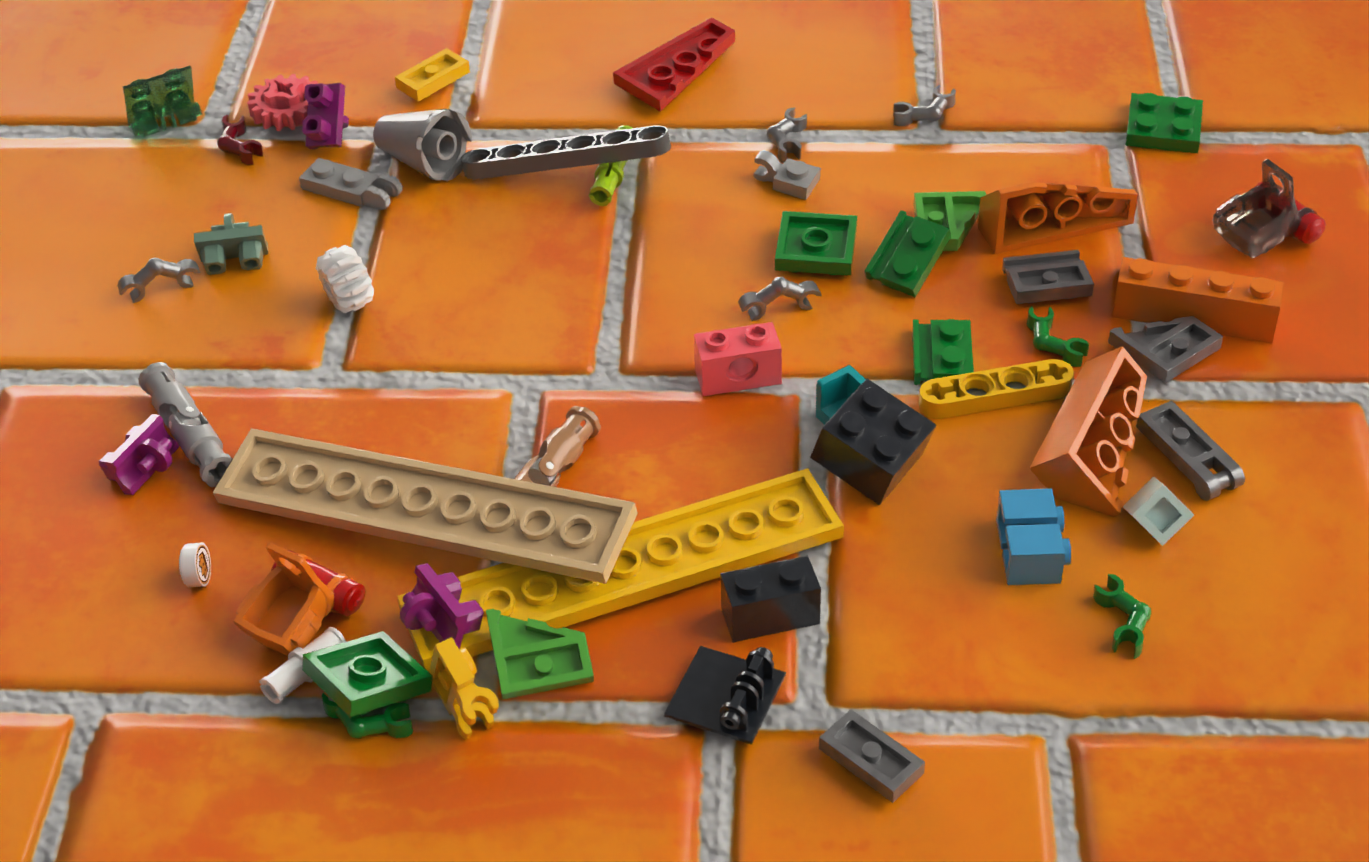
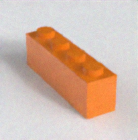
M1123 257L1112 317L1150 323L1157 321L1170 322L1176 318L1194 316L1221 335L1272 343L1281 307L1284 282L1270 280L1265 277L1257 278L1231 274L1225 271H1212L1186 265L1154 262L1142 258Z
M1123 346L1084 363L1030 466L1031 471L1037 476L1039 481L1047 489L1052 488L1056 499L1113 517L1121 514L1123 502L1118 498L1119 488L1127 483L1129 470L1124 467L1126 452L1133 450L1135 436L1131 426L1133 420L1139 419L1147 375Z

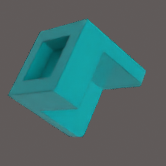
M851 365L819 379L816 383V418L824 425L866 380Z

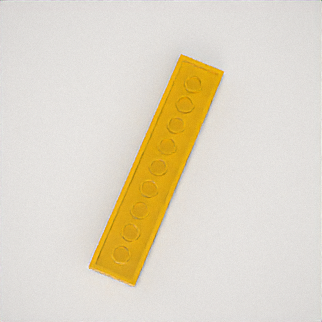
M806 468L634 522L606 584L508 563H501L457 577L462 588L459 603L476 600L483 609L484 614L478 631L463 634L460 649L465 648L471 657L493 650L486 610H499L501 615L523 621H528V618L547 623L552 628L560 629L719 578L720 573L753 567L843 538L844 525L810 470ZM407 593L397 596L400 610L405 604L403 597ZM424 628L418 630L408 629L421 663L429 671L434 647L440 642L431 631H426Z

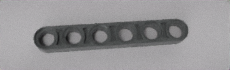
M647 126L479 148L463 154L461 163L466 178L484 179L655 157L668 152L671 149L668 129L665 126Z

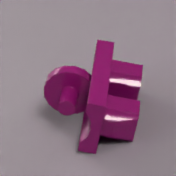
M341 83L306 85L304 99L308 102V112L302 125V133L306 135L305 147L311 150L320 147H342L343 129L347 128L349 124V118L344 115L345 86Z
M151 414L141 426H134L125 435V442L115 452H108L99 461V466L109 480L116 481L124 494L133 495L155 471L164 472L172 464L171 455L179 448V445L165 430L164 420L161 415Z
M428 563L416 565L414 572L417 575V583L412 592H408L403 597L405 604L400 611L401 621L410 630L424 628L426 631H431L439 642L453 637L460 649L463 634L480 629L484 614L483 609L476 600L459 603L462 588L459 579L453 572L437 575Z

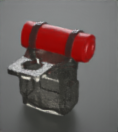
M1269 159L1262 162V182L1243 195L1237 194L1230 198L1229 201L1216 209V213L1213 215L1215 230L1233 248L1252 258L1266 253L1277 244H1280L1285 237L1289 236L1305 244L1313 243L1320 238L1326 226L1324 219L1318 216L1315 210L1305 207L1294 199L1293 177ZM1272 174L1281 181L1283 187L1275 183Z

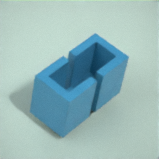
M1052 488L1000 490L996 522L1001 549H1004L1002 556L1007 585L1061 583L1063 567L1071 563V545L1069 538H1062L1064 511L1062 506L1055 505Z

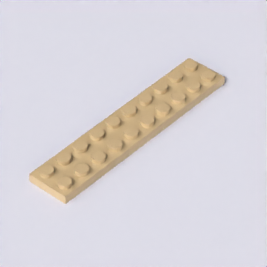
M252 428L213 491L217 502L220 504L604 584L609 579L638 514L635 502Z

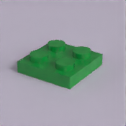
M1131 93L1125 146L1198 153L1203 100L1185 96L1177 98L1157 96L1153 93Z
M783 211L775 254V270L794 273L851 275L857 232V216Z
M384 631L303 654L302 670L350 717L366 714L371 710L396 702L407 701L412 697L431 692L433 676Z

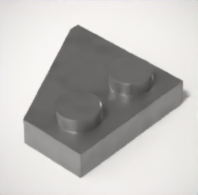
M1194 316L1176 318L1170 322L1157 321L1145 323L1143 331L1127 334L1124 333L1121 327L1110 330L1108 343L1116 349L1123 346L1137 364L1166 383L1219 350L1222 345L1223 336Z

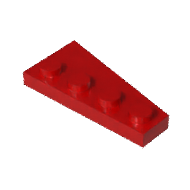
M711 17L614 71V84L661 112L735 42V30Z

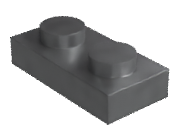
M852 709L819 737V749L892 803L924 774L925 762Z

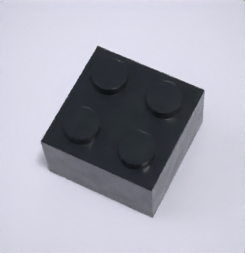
M867 378L822 427L810 458L880 505L923 455L937 425Z

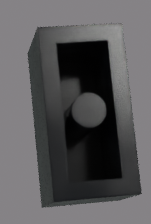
M808 555L720 573L721 610L732 642L820 624L821 587Z

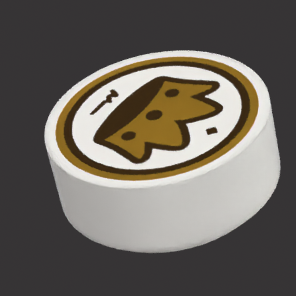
M203 542L185 544L180 552V575L184 584L189 588L207 586L210 580L211 558L209 550Z

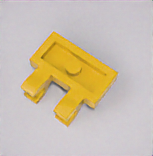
M453 637L436 644L429 673L433 676L432 685L448 714H453L458 733L463 739L467 740L471 738L472 730L470 726L475 724L477 717L482 719L487 729L492 727L494 722L493 714L497 713L499 707L498 698L490 689L474 684V675L477 673L475 663L465 648L459 650Z

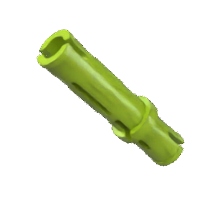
M622 125L617 130L632 129V127ZM628 160L602 163L597 166L594 173L595 182L589 191L591 192L589 193V198L594 204L605 206L611 202L615 188H618L623 181V169Z

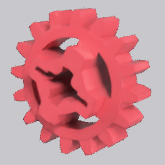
M291 74L289 78L284 79L282 75H278L277 78L272 80L265 79L264 86L255 85V92L248 94L249 101L247 103L250 117H253L255 124L263 123L264 129L275 126L277 131H281L284 126H289L291 130H295L297 126L303 125V120L307 117L308 102L304 99L305 86L318 84L316 80L309 82L308 76L298 79L296 74Z

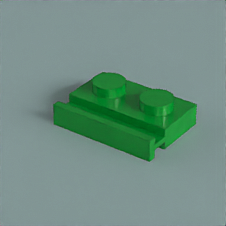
M900 210L865 269L867 279H876L881 281L882 285L916 298L951 238L950 228L918 216L913 218Z
M913 319L914 385H920V381L974 372L970 320H931L930 324H919V320Z

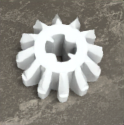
M347 245L339 248L334 247L325 251L324 255L317 257L316 270L319 274L318 278L329 300L333 302L336 309L347 313L351 310L356 311L372 301L374 296L372 280L368 275L367 268L362 263L361 257L357 256L353 248Z

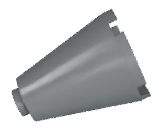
M436 109L384 115L375 124L373 138L378 148L432 180L448 181L462 172L461 157L466 152L467 141L472 142V133L468 121L461 113L450 109Z

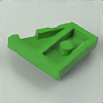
M986 191L914 193L915 216L950 228L951 238L943 251H958L978 219L980 197L985 196Z
M486 610L502 700L594 682V674L584 632L565 627L556 629L538 620L528 618V621H523L501 615L499 610Z

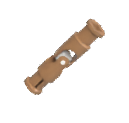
M571 407L567 412V420L560 428L554 429L542 443L538 455L531 458L514 479L556 487L561 477V474L558 476L557 474L572 467L581 456L583 445L586 441L599 433L601 425L595 413L586 407ZM584 420L586 423L582 427L580 423Z

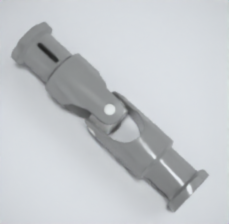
M163 362L150 364L140 373L138 378L140 387L152 396V405L157 413L161 415L165 425L170 429L171 434L189 461L200 468L201 479L208 486L216 487L233 458L229 454L224 453L222 441L203 413L199 412L194 404V400L183 384L175 381V373L172 368Z

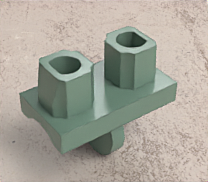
M233 213L224 214V225L211 226V231L194 233L195 247L209 275L221 274L226 271V259L239 258L242 269H261L263 255L269 254L268 243L265 240L262 225L249 226V222L235 223Z

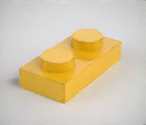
M446 48L395 76L396 88L419 102L470 73L469 61Z

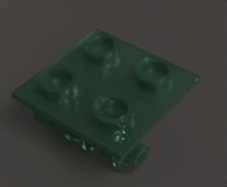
M191 66L170 69L164 74L148 79H138L129 85L123 86L128 127L132 128L135 136L142 135L143 138L147 137L148 135L160 132V127L163 131L167 130L164 119L166 116L171 126L175 128L177 127L175 116L179 124L182 125L196 121L197 116L202 115L198 102L194 103Z

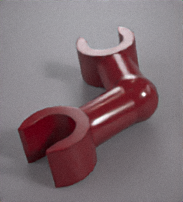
M228 114L222 118L223 133L217 141L218 148L222 151L239 155L244 164L254 165L252 154L264 157L262 144L256 140L244 142L236 140V137L242 136L246 132L245 118L241 116L237 123H229Z

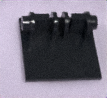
M700 646L670 701L664 717L752 745L786 676V672L774 669L773 654L764 647H758L755 651H751L745 660Z

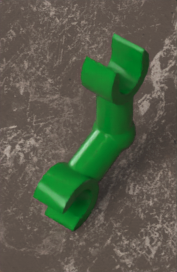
M1031 306L1028 311L1026 324L1034 332V347L1037 350L1063 356V361L1071 366L1081 367L1083 356L1088 354L1089 343L1081 338H1071L1066 341L1050 336L1049 330L1052 328L1054 317L1053 309L1049 307L1046 317H1038L1034 314V309Z
M1108 574L1107 587L1112 592L1105 591L1098 585H1094L1093 597L1099 605L1107 608L1117 607L1129 615L1126 625L1120 626L1115 630L1112 649L1113 652H1116L1121 642L1130 641L1135 644V659L1142 653L1144 640L1142 632L1146 622L1152 615L1151 608L1146 603L1140 602L1124 591V583L1120 577Z
M322 693L325 713L331 718H339L352 738L359 739L367 735L385 732L391 737L404 738L413 733L411 720L397 721L411 717L409 704H392L386 709L384 714L350 717L335 702L330 701L325 693Z

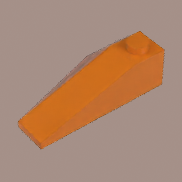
M1031 182L998 189L980 197L978 229L993 252L998 254L1134 224L1138 193L1133 189Z

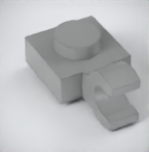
M764 150L760 151L754 159L755 163L764 165L757 168L754 178L759 181L773 182L772 190L806 200L820 180L821 168L802 161L787 158L784 164H782L774 154Z

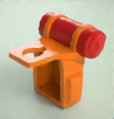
M270 542L266 549L275 563L271 572L261 584L254 585L249 590L248 595L236 610L237 616L234 619V623L244 633L267 648L288 655L295 648H304L308 645L315 633L320 629L321 621L330 612H338L345 616L354 614L364 602L365 587L344 573L338 574L313 562L312 558L302 553L297 554Z

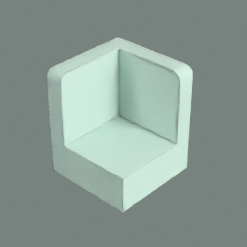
M1154 476L1123 506L1162 546L1194 516Z

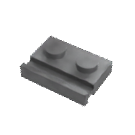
M1079 250L1003 258L1002 271L1007 275V283L1016 304H1032L1041 301L1092 296L1094 283L1084 261L1079 258Z

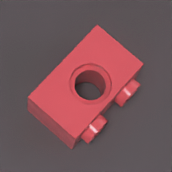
M773 322L694 334L695 372L702 396L782 384V348Z

